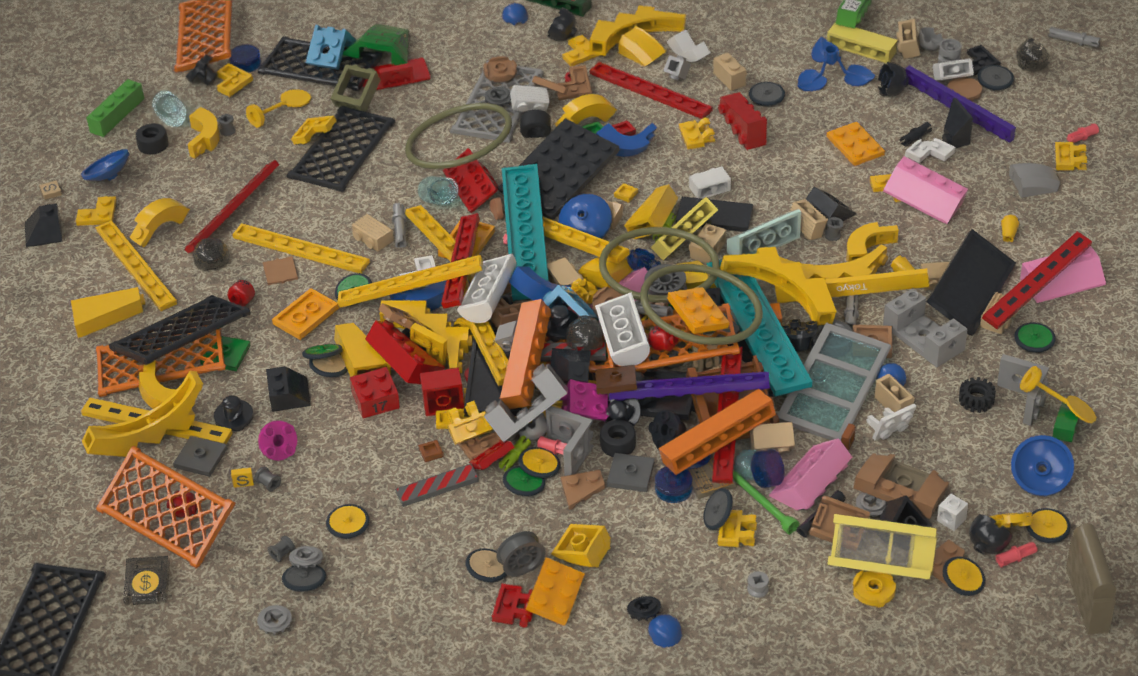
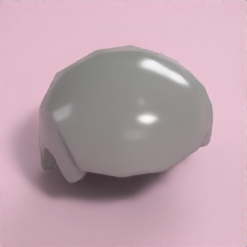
M932 27L921 28L918 36L920 46L930 51L938 50L940 42L944 40L941 33L938 35L934 33V28Z
M541 413L532 420V423L518 431L520 437L523 435L526 436L525 440L529 438L532 441L543 436L547 431L544 414Z

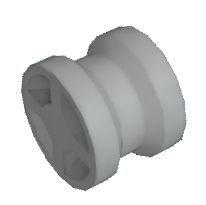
M760 571L751 573L747 579L748 593L756 598L764 597L769 590L768 576Z

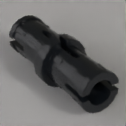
M924 122L921 126L912 128L908 134L900 138V142L905 140L901 144L908 147L916 140L922 139L924 135L932 131V128H929L931 124Z

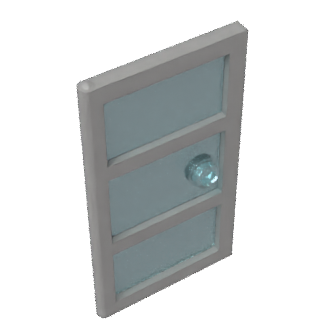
M826 323L804 364L813 381L812 387L788 394L778 413L779 422H792L793 427L829 440L839 438L841 441V436L849 423L853 424L891 349V345Z

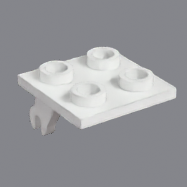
M909 405L896 412L887 407L883 411L885 417L881 418L880 421L874 418L873 415L868 416V419H866L867 423L875 430L873 435L874 441L880 438L884 440L897 430L898 432L904 431L909 426L908 424L913 417L916 405Z

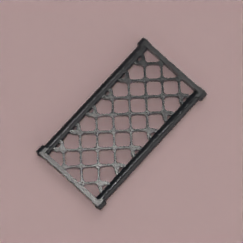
M283 36L259 67L258 74H268L336 86L342 73L335 74V72L343 70L346 65L342 64V62L350 60L351 63H348V65L366 63L361 68L374 69L379 61H381L383 53L363 51L360 55L363 58L357 61L353 60L355 57L346 56L341 58L339 69L329 68V70L321 72L320 69L326 67L314 66L305 69L309 65L306 62H301L307 59L311 42ZM297 46L303 47L302 49L296 51L293 50ZM325 47L323 53L329 52L330 47ZM291 50L290 53L282 54L284 51ZM306 53L304 56H297L298 54ZM291 56H294V57H295L294 59L286 60V58H288V57H291ZM284 60L282 63L275 64L276 61ZM296 62L299 63V65L290 66V64H293V63H296ZM288 66L285 70H278L280 67ZM300 68L303 69V71H301V72H299V73L293 72L294 70H297V69H300ZM314 71H317V72H318V73L315 74L314 76H313V75H308V73H311V72H314ZM328 74H333V76H331L330 78L323 77ZM357 76L351 77L346 88L360 91L366 79Z
M340 106L334 116L337 121L332 126V129L326 133L321 132L296 166L288 172L287 178L344 192L346 185L388 129L395 124V119ZM355 118H357V119L359 120V121L354 122V123H350V122H349V120L355 119ZM338 122H347V124L343 126L337 125ZM366 123H374V125L369 127L364 126ZM359 125L363 127L358 130H353L352 128ZM344 129H350V130H351L350 132H347V133H342V132H341V130H344ZM374 129H376V130L378 131L377 134H376V133H373V134H369V133H368V131L374 130ZM339 132V135L330 136L329 133ZM366 133V135L362 137L356 136V134ZM348 136H354V137H355L354 139H351V140H345V137H348ZM337 139L343 140V142L333 143V141ZM369 140L370 143L361 144L360 141ZM322 142H330L332 144L325 147L321 146ZM358 143V146L349 147L348 145ZM342 146H346V148H347V149H344V150H341V151H338V150L336 149V148L342 147ZM331 149H334V150H335L334 153H330V154H326V153H325V151H327V150H331ZM361 150L362 154L353 155L352 152ZM314 153H323V156H313ZM346 153H349L351 155L345 158H341L340 156ZM335 156H337V157L339 158L338 160H335V161H329V158H332V157H335ZM326 160L327 163L319 165L317 161ZM347 161H354L353 165L344 164ZM314 163L315 166L306 168L305 164ZM336 164H342V167L334 169L332 166ZM330 167L331 170L321 172L320 169ZM315 170L319 172L318 174L309 175L308 173ZM345 171L346 175L337 176L336 173ZM330 174H333V175H334V178H330V179H325V178H324V176H327V175H330Z
M211 295L131 335L110 343L109 348L114 352L148 365L168 353L242 317L250 315L251 312L247 307Z
M34 563L31 569L32 574L0 640V668L7 666L10 670H0V676H43L40 674L48 672L50 676H60L98 587L104 581L106 573L97 570ZM41 572H50L52 574L43 576ZM61 574L72 575V576H70V577L64 579V578H62ZM54 577L61 579L60 582L52 586L47 582ZM81 577L93 578V580L83 581ZM75 579L81 582V584L73 588H69L67 585ZM42 583L47 585V588L40 592L34 590L35 585ZM61 586L67 588V591L59 595L54 593V590ZM80 589L87 591L86 596L78 598L73 594ZM52 593L53 598L45 602L40 599L41 596ZM68 595L73 597L74 600L67 604L60 602V599ZM38 600L40 602L39 605L31 609L26 606L28 601ZM58 602L59 608L53 611L47 610L46 607L48 605ZM73 605L80 607L79 612L69 614L66 611L67 608ZM40 609L46 611V614L39 618L33 616V613ZM59 612L66 614V617L58 621L53 619V616ZM31 616L33 619L31 622L25 625L19 623L20 618ZM48 618L51 619L52 624L44 628L40 627V622ZM67 621L73 624L71 629L61 630L59 628V625ZM34 625L38 627L39 630L31 635H27L25 632L26 629ZM53 628L59 631L58 634L50 638L45 634ZM22 632L25 635L23 639L17 642H13L11 639L13 634ZM43 635L44 641L36 645L32 643L31 640L33 638ZM59 638L65 640L64 646L53 647L51 644ZM29 642L31 645L29 649L22 652L18 650L17 647L19 645ZM45 645L51 647V650L44 654H39L37 651ZM15 649L17 652L15 656L9 659L3 656L5 651ZM31 652L37 654L35 659L28 662L23 658ZM51 655L58 657L56 663L46 664L44 662V659ZM18 659L23 661L24 664L15 669H12L9 665ZM42 662L43 668L35 672L30 669V666ZM24 669H28V671L30 672V674H29V673H21L20 671H22V670H24Z

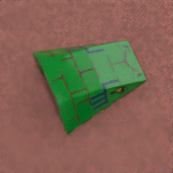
M375 24L343 52V55L359 58L364 48L392 52L391 64L393 65L407 64L409 29Z

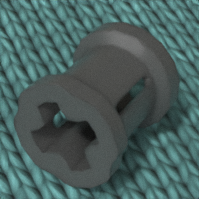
M230 114L221 115L218 118V122L221 124L220 133L223 136L233 135L236 131L233 126V116Z
M831 217L827 221L828 229L825 231V238L829 241H837L841 238L840 229L843 228V221L840 218Z
M267 467L259 468L254 477V480L266 486L269 492L274 491L281 484V477L272 474Z
M283 535L278 543L268 547V553L274 560L280 562L283 556L296 548L293 541L288 536Z

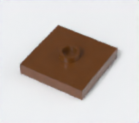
M635 365L597 369V395L637 390Z

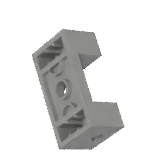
M912 288L885 304L883 326H892V333L935 367H939L965 350L967 328L955 319L940 327L925 315L926 297Z
M549 363L546 366L541 364L533 372L532 381L544 397L542 395L537 397L529 409L524 407L515 417L502 400L499 402L494 400L486 407L484 418L503 442L568 393V387Z

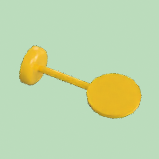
M288 90L282 93L280 97L281 102L264 110L255 104L247 106L246 116L250 124L259 128L265 123L264 114L283 105L288 107L305 106L310 102L311 96L304 90Z
M1033 366L1025 373L1020 383L1022 391L1031 392L1038 386L1067 404L1069 409L1081 420L1087 423H1094L1096 421L1094 411L1083 400L1072 395L1065 398L1040 382L1042 371L1039 367Z

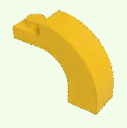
M583 95L570 101L562 108L565 113L555 123V126L557 127L565 118L577 125L588 117H598L602 121L607 122L617 109L608 99L601 95Z
M199 107L189 115L191 128L201 132L187 144L189 155L192 158H197L206 149L213 151L220 140L216 117L209 110Z
M172 198L155 200L143 208L136 216L134 221L138 224L129 238L140 246L145 247L161 224L167 221L181 224L190 209Z
M873 222L857 228L848 239L846 261L849 262L863 257L867 254V249L874 245L898 243V226L879 227L878 222Z
M156 360L148 365L144 364L143 372H139L140 394L146 404L152 409L162 404L177 390L166 388L157 381L155 377Z

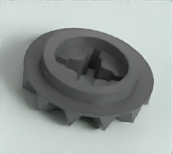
M503 87L491 88L485 92V102L504 107V104H509L511 101V92Z

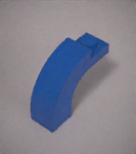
M608 123L596 134L619 146L620 151L615 156L629 157L647 149L650 141L655 137L654 132L657 127L651 123L639 134L626 136L619 133Z
M517 266L509 280L513 287L532 300H543L545 294L553 291L557 284L541 278L530 267Z
M446 280L433 283L424 289L407 290L391 294V301H426L427 308H430L431 311L438 309L442 306L441 302Z

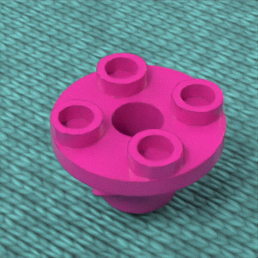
M279 420L267 423L260 431L258 437L260 451L265 457L276 461L292 456L297 446V434L294 427L287 422Z

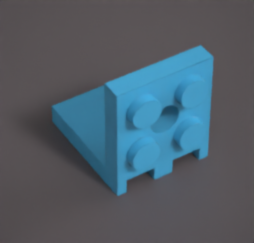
M315 25L306 63L313 66L339 69L344 46H351L357 39L346 29L336 30L334 27L322 28L319 25ZM329 46V52L323 54V49Z
M558 284L553 291H549L543 297L544 303L550 309L556 305H563L566 302L585 322L597 323L599 321V317H597L593 309L569 286L563 285L561 287Z

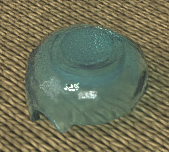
M742 450L735 457L734 470L745 480H755L762 476L763 470L760 465L754 471V465H756L754 461L756 458L764 460L761 453L755 450ZM757 469L760 470V476L757 475Z

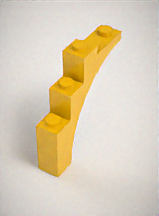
M639 5L635 15L618 13L615 22L598 20L589 39V54L606 56L608 51L619 43L622 35L628 33L635 26L648 33L658 31L682 32L685 30L686 14L655 11V7Z
M881 244L872 252L849 262L831 265L800 263L806 279H834L876 274L877 269L887 262V247ZM779 256L781 263L795 262Z
M776 247L757 248L756 254L723 256L720 270L729 274L750 276L771 283L797 300L809 314L811 320L817 321V325L833 324L836 309L825 279H806L800 262L781 263Z
M381 300V304L383 303L408 312L423 326L429 328L430 331L446 338V359L449 369L459 368V372L463 373V362H460V360H464V353H469V346H472L473 335L469 334V327H452V322L448 321V314H431L430 308H427L426 301ZM380 311V321L386 320L383 318L384 314ZM393 322L394 327H396V328H401V329H405V328H406V327H403V326L399 325V324L396 323V322Z
M189 371L177 390L151 411L118 424L88 426L82 439L87 454L126 457L132 446L137 447L138 442L160 444L167 429L188 430L195 419L192 407L203 388V382L197 371Z

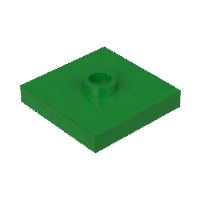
M222 336L225 369L237 372L251 346L250 341ZM217 342L212 346V348L218 349ZM207 351L203 356L209 358L213 352ZM219 355L212 360L214 363L219 362Z

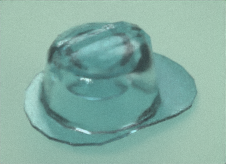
M160 91L154 96L152 101L153 110L166 125L180 127L184 124L187 118V109L175 94L170 91Z
M429 176L424 178L418 186L419 197L427 203L446 206L452 204L455 199H458L459 187L457 182L451 178Z

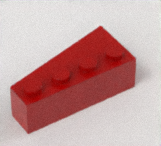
M740 92L721 96L720 104L718 105L719 113L725 116L726 123L730 124L733 134L738 136L739 143L744 145L746 150L765 146L767 118L765 116L761 117V112L759 110L755 111L754 106L748 104V100Z
M375 320L365 338L407 383L421 385L420 373L439 371L445 368L394 327L393 323L387 320Z

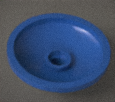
M127 149L112 152L89 165L83 170L81 176L87 181L112 180L123 169L130 153Z
M582 194L570 199L563 206L559 214L558 223L602 239L611 227L612 212L607 202L601 197L593 194Z
M1038 435L1024 440L1016 448L1012 456L1011 470L1016 483L1023 490L1036 496H1050L1060 492L1069 484L1074 472V459L1069 448L1063 442L1051 436ZM1044 466L1046 471L1040 472L1038 468Z

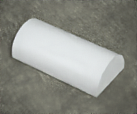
M513 254L483 261L482 271L476 272L463 297L462 305L457 309L463 318L474 323H484L491 318L516 268V259Z
M632 292L596 305L597 314L613 362L619 366L638 365L643 362L649 355L650 347Z

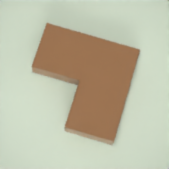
M586 65L569 67L571 82L557 83L568 89L566 95L557 92L558 100L592 94Z
M534 76L532 80L534 84L540 87H546L548 90L564 95L568 91L565 86L538 76Z
M493 432L482 438L475 437L458 445L471 461L499 442L501 438L496 432Z

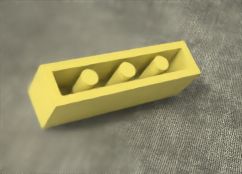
M834 23L827 32V41L836 45L838 49L884 63L890 62L897 51L896 39L856 27L851 28Z
M705 197L672 228L693 234L718 209ZM663 235L651 248L662 260H665L687 239Z

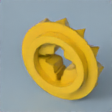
M578 278L571 285V289L585 303L592 304L593 296L598 291L597 286L593 285L592 281L588 282L585 278L583 280Z

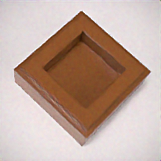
M850 423L841 436V442L848 451L855 440L856 432L855 425Z
M438 440L418 445L425 463L444 457Z

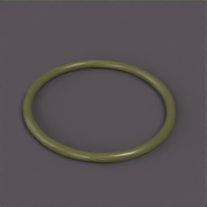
M471 103L447 109L427 119L411 133L405 145V154L411 163L426 169L453 168L473 162L493 151L506 139L512 127L511 115L503 107L491 103ZM471 110H490L501 114L505 119L503 131L492 143L466 157L445 162H427L413 155L412 146L416 138L429 126L448 116Z
M648 227L626 232L610 241L603 249L599 259L600 273L608 285L623 295L632 292L633 298L640 301V292L630 290L616 282L609 274L606 266L610 252L626 240L654 234L681 237L702 247L710 256L712 267L720 270L719 257L709 243L692 233L666 227ZM710 275L698 287H703L706 291L715 282L717 276ZM648 294L649 302L670 303L667 299L668 295Z
M677 264L661 268L644 281L640 291L642 307L648 317L658 327L673 336L693 343L727 345L742 341L759 328L763 318L760 300L747 284L725 271L709 266ZM700 272L714 275L734 284L749 297L755 309L754 321L746 330L732 336L704 337L690 334L671 326L654 312L648 300V291L654 281L671 273Z

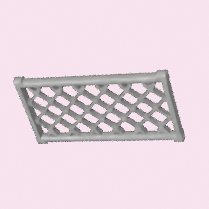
M517 66V74L515 76L522 75L523 78H512V82L509 83L500 82L502 85L498 87L506 88L511 92L510 86L520 85L519 83L524 81L529 83V85L524 86L535 87L536 84L532 82L534 76L542 78L544 71ZM482 71L466 104L486 103L485 100L478 101L476 99L485 95L486 91L481 88L486 86L494 88L492 84L498 82L488 80L484 75V71ZM504 104V106L508 107L506 110L514 114L511 116L512 127L510 133L503 141L510 143L511 135L523 112L513 111L512 106ZM490 110L461 112L455 125L451 127L450 133L495 140L500 135L498 133H501L504 127H499V124L505 123V119L497 112L489 114L487 111ZM482 113H484V114L486 115L485 117H482V118H478V117L476 116V115H479V114H482ZM501 116L503 119L495 121L493 118ZM470 117L475 118V120L471 122H467L465 119ZM490 120L492 123L484 125L482 122ZM480 124L481 127L473 129L471 126ZM496 127L497 130L489 131L488 128Z

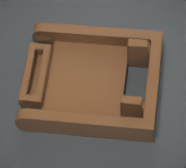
M823 496L809 534L833 543L835 523H833L834 514L869 519L871 512L831 497ZM844 526L841 547L857 551L864 529H860L856 536L850 533L852 527Z

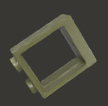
M346 64L330 99L335 107L346 106L367 112L381 80L374 69H364L355 64ZM352 75L368 79L360 99L343 95Z

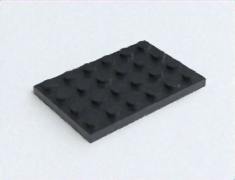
M565 118L519 166L537 164L542 215L550 220H554L560 214L563 206L570 199L576 197L620 149L618 145ZM502 182L497 188L499 192L504 194Z

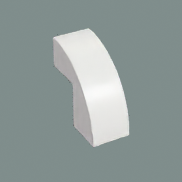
M687 30L666 41L677 55L687 58L686 61L689 62L698 61L710 54L704 42L697 46L694 44Z

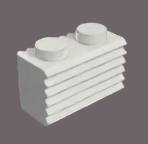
M969 58L933 64L934 80L939 81L973 75L972 60Z
M513 85L510 93L513 111L525 112L536 109L546 112L549 105L547 88Z
M722 166L711 168L708 171L689 176V188L696 198L704 199L705 197L730 191L731 178Z

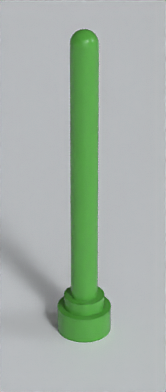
M735 470L733 471L734 481L781 522L782 529L788 535L796 531L797 527L800 526L798 520L793 516L783 514Z

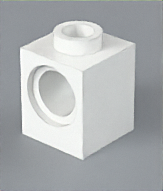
M950 494L938 507L937 521L955 531L966 520L968 503Z

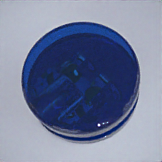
M245 44L231 50L229 60L233 66L247 73L253 72L260 67L261 58L257 47Z
M775 449L761 450L753 454L751 458V472L757 485L761 488L779 486L785 476L784 463L780 454Z
M667 466L661 468L655 475L656 495L668 503H680L688 499L693 490V478L690 471L685 469L675 475Z

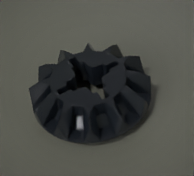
M642 596L632 600L627 606V611L631 619L637 618L638 621L646 619L648 621V618H655L656 615L661 613L662 606L657 598Z

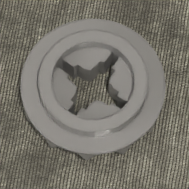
M864 492L859 494L856 499V507L871 512L870 515L873 518L876 515L881 516L888 504L887 501ZM876 501V506L869 507V504Z
M312 546L299 547L289 555V561L292 566H297L298 569L302 567L306 569L308 567L314 568L316 564H321L323 559L322 551Z
M280 605L266 607L259 613L257 618L260 630H264L266 634L272 632L274 635L279 631L284 633V629L289 628L292 621L290 611ZM271 616L279 622H271Z

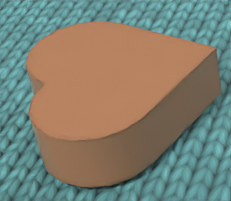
M494 198L489 203L490 210L496 220L503 219L504 211L501 198Z

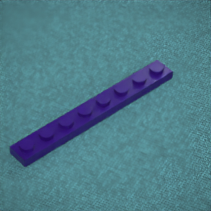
M909 65L905 68L909 78V85L926 93L934 100L943 103L948 108H950L953 98H957L973 117V123H977L1009 143L1014 140L1016 127L914 67Z
M769 372L637 381V390L609 393V400L621 401L627 398H662L669 395L683 396L685 394L702 395L711 392L764 390L770 388Z

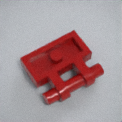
M502 583L492 613V622L513 625L515 618L520 619L519 625L526 628L533 616L532 612L525 610L533 589H530L528 594H524L522 586ZM519 603L525 605L524 609L518 608Z

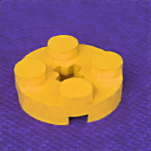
M1032 512L989 516L996 520L995 525L999 528L1002 525L1009 528L1011 527L1010 523H1013V526H1029L1031 521H1033Z
M862 570L854 577L853 595L863 604L879 608L885 606L895 596L896 583L893 581L891 574L874 571L864 572ZM877 585L878 589H872L871 587Z

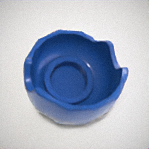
M512 3L503 9L502 18L506 23H511L512 25H516L517 22L524 24L528 20V13L522 4Z
M895 363L883 365L876 379H879L887 374H891L902 386H904L907 379L904 369Z
M669 614L659 615L649 623V636H651L655 645L666 648L680 642L682 630L679 621Z

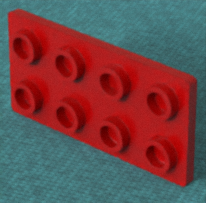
M423 57L408 60L407 64H386L374 67L381 80L376 90L431 79ZM368 79L363 83V88H365Z
M467 148L456 159L471 155L473 152ZM479 160L443 169L447 179L470 213L474 212L498 191L497 187L499 185L489 170Z

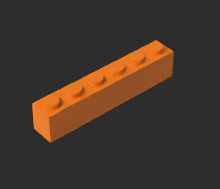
M542 299L521 303L500 399L509 409L527 407L531 404L535 386L532 381L533 372L541 362L540 358L544 348L549 317L551 316L550 308Z
M757 389L660 447L659 451L663 464L677 475L775 416L776 413L772 399L760 389Z

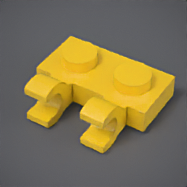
M703 118L699 123H696V120L679 123V130L687 150L704 147V143L715 142L714 136H710L715 135L714 130L707 125L710 124L709 118Z
M1055 142L1056 170H1074V167L1078 170H1087L1086 164H1081L1087 163L1086 145H1073V142Z
M471 401L465 406L470 417L463 420L460 419L456 407L448 410L447 416L452 424L448 425L447 428L455 445L492 431V427L484 418L485 411L479 413L475 401Z
M731 510L728 520L719 528L718 546L739 547V543L746 546H754L755 531L753 530L757 528V516L753 514L743 515V510ZM741 527H744L747 530L741 531Z

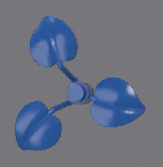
M821 36L815 43L811 53L813 60L823 62L821 72L818 73V71L813 69L803 71L798 77L797 87L804 91H817L824 88L827 79L822 75L824 74L826 64L833 65L837 61L843 73L846 74L844 76L845 82L851 86H863L872 81L875 75L871 70L861 65H850L847 71L839 56L838 47Z

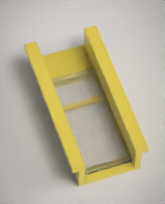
M834 514L833 523H835L832 552L831 556L828 557L827 565L930 580L935 557L937 528Z

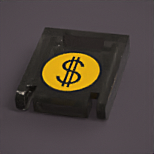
M168 556L126 558L124 605H129L130 596H132L133 605L159 603L158 594H162L163 603L167 602L170 566ZM145 566H157V567H148V568H138V567H145Z

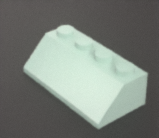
M797 209L727 239V253L729 255L756 254L757 248H778L800 238L801 210Z

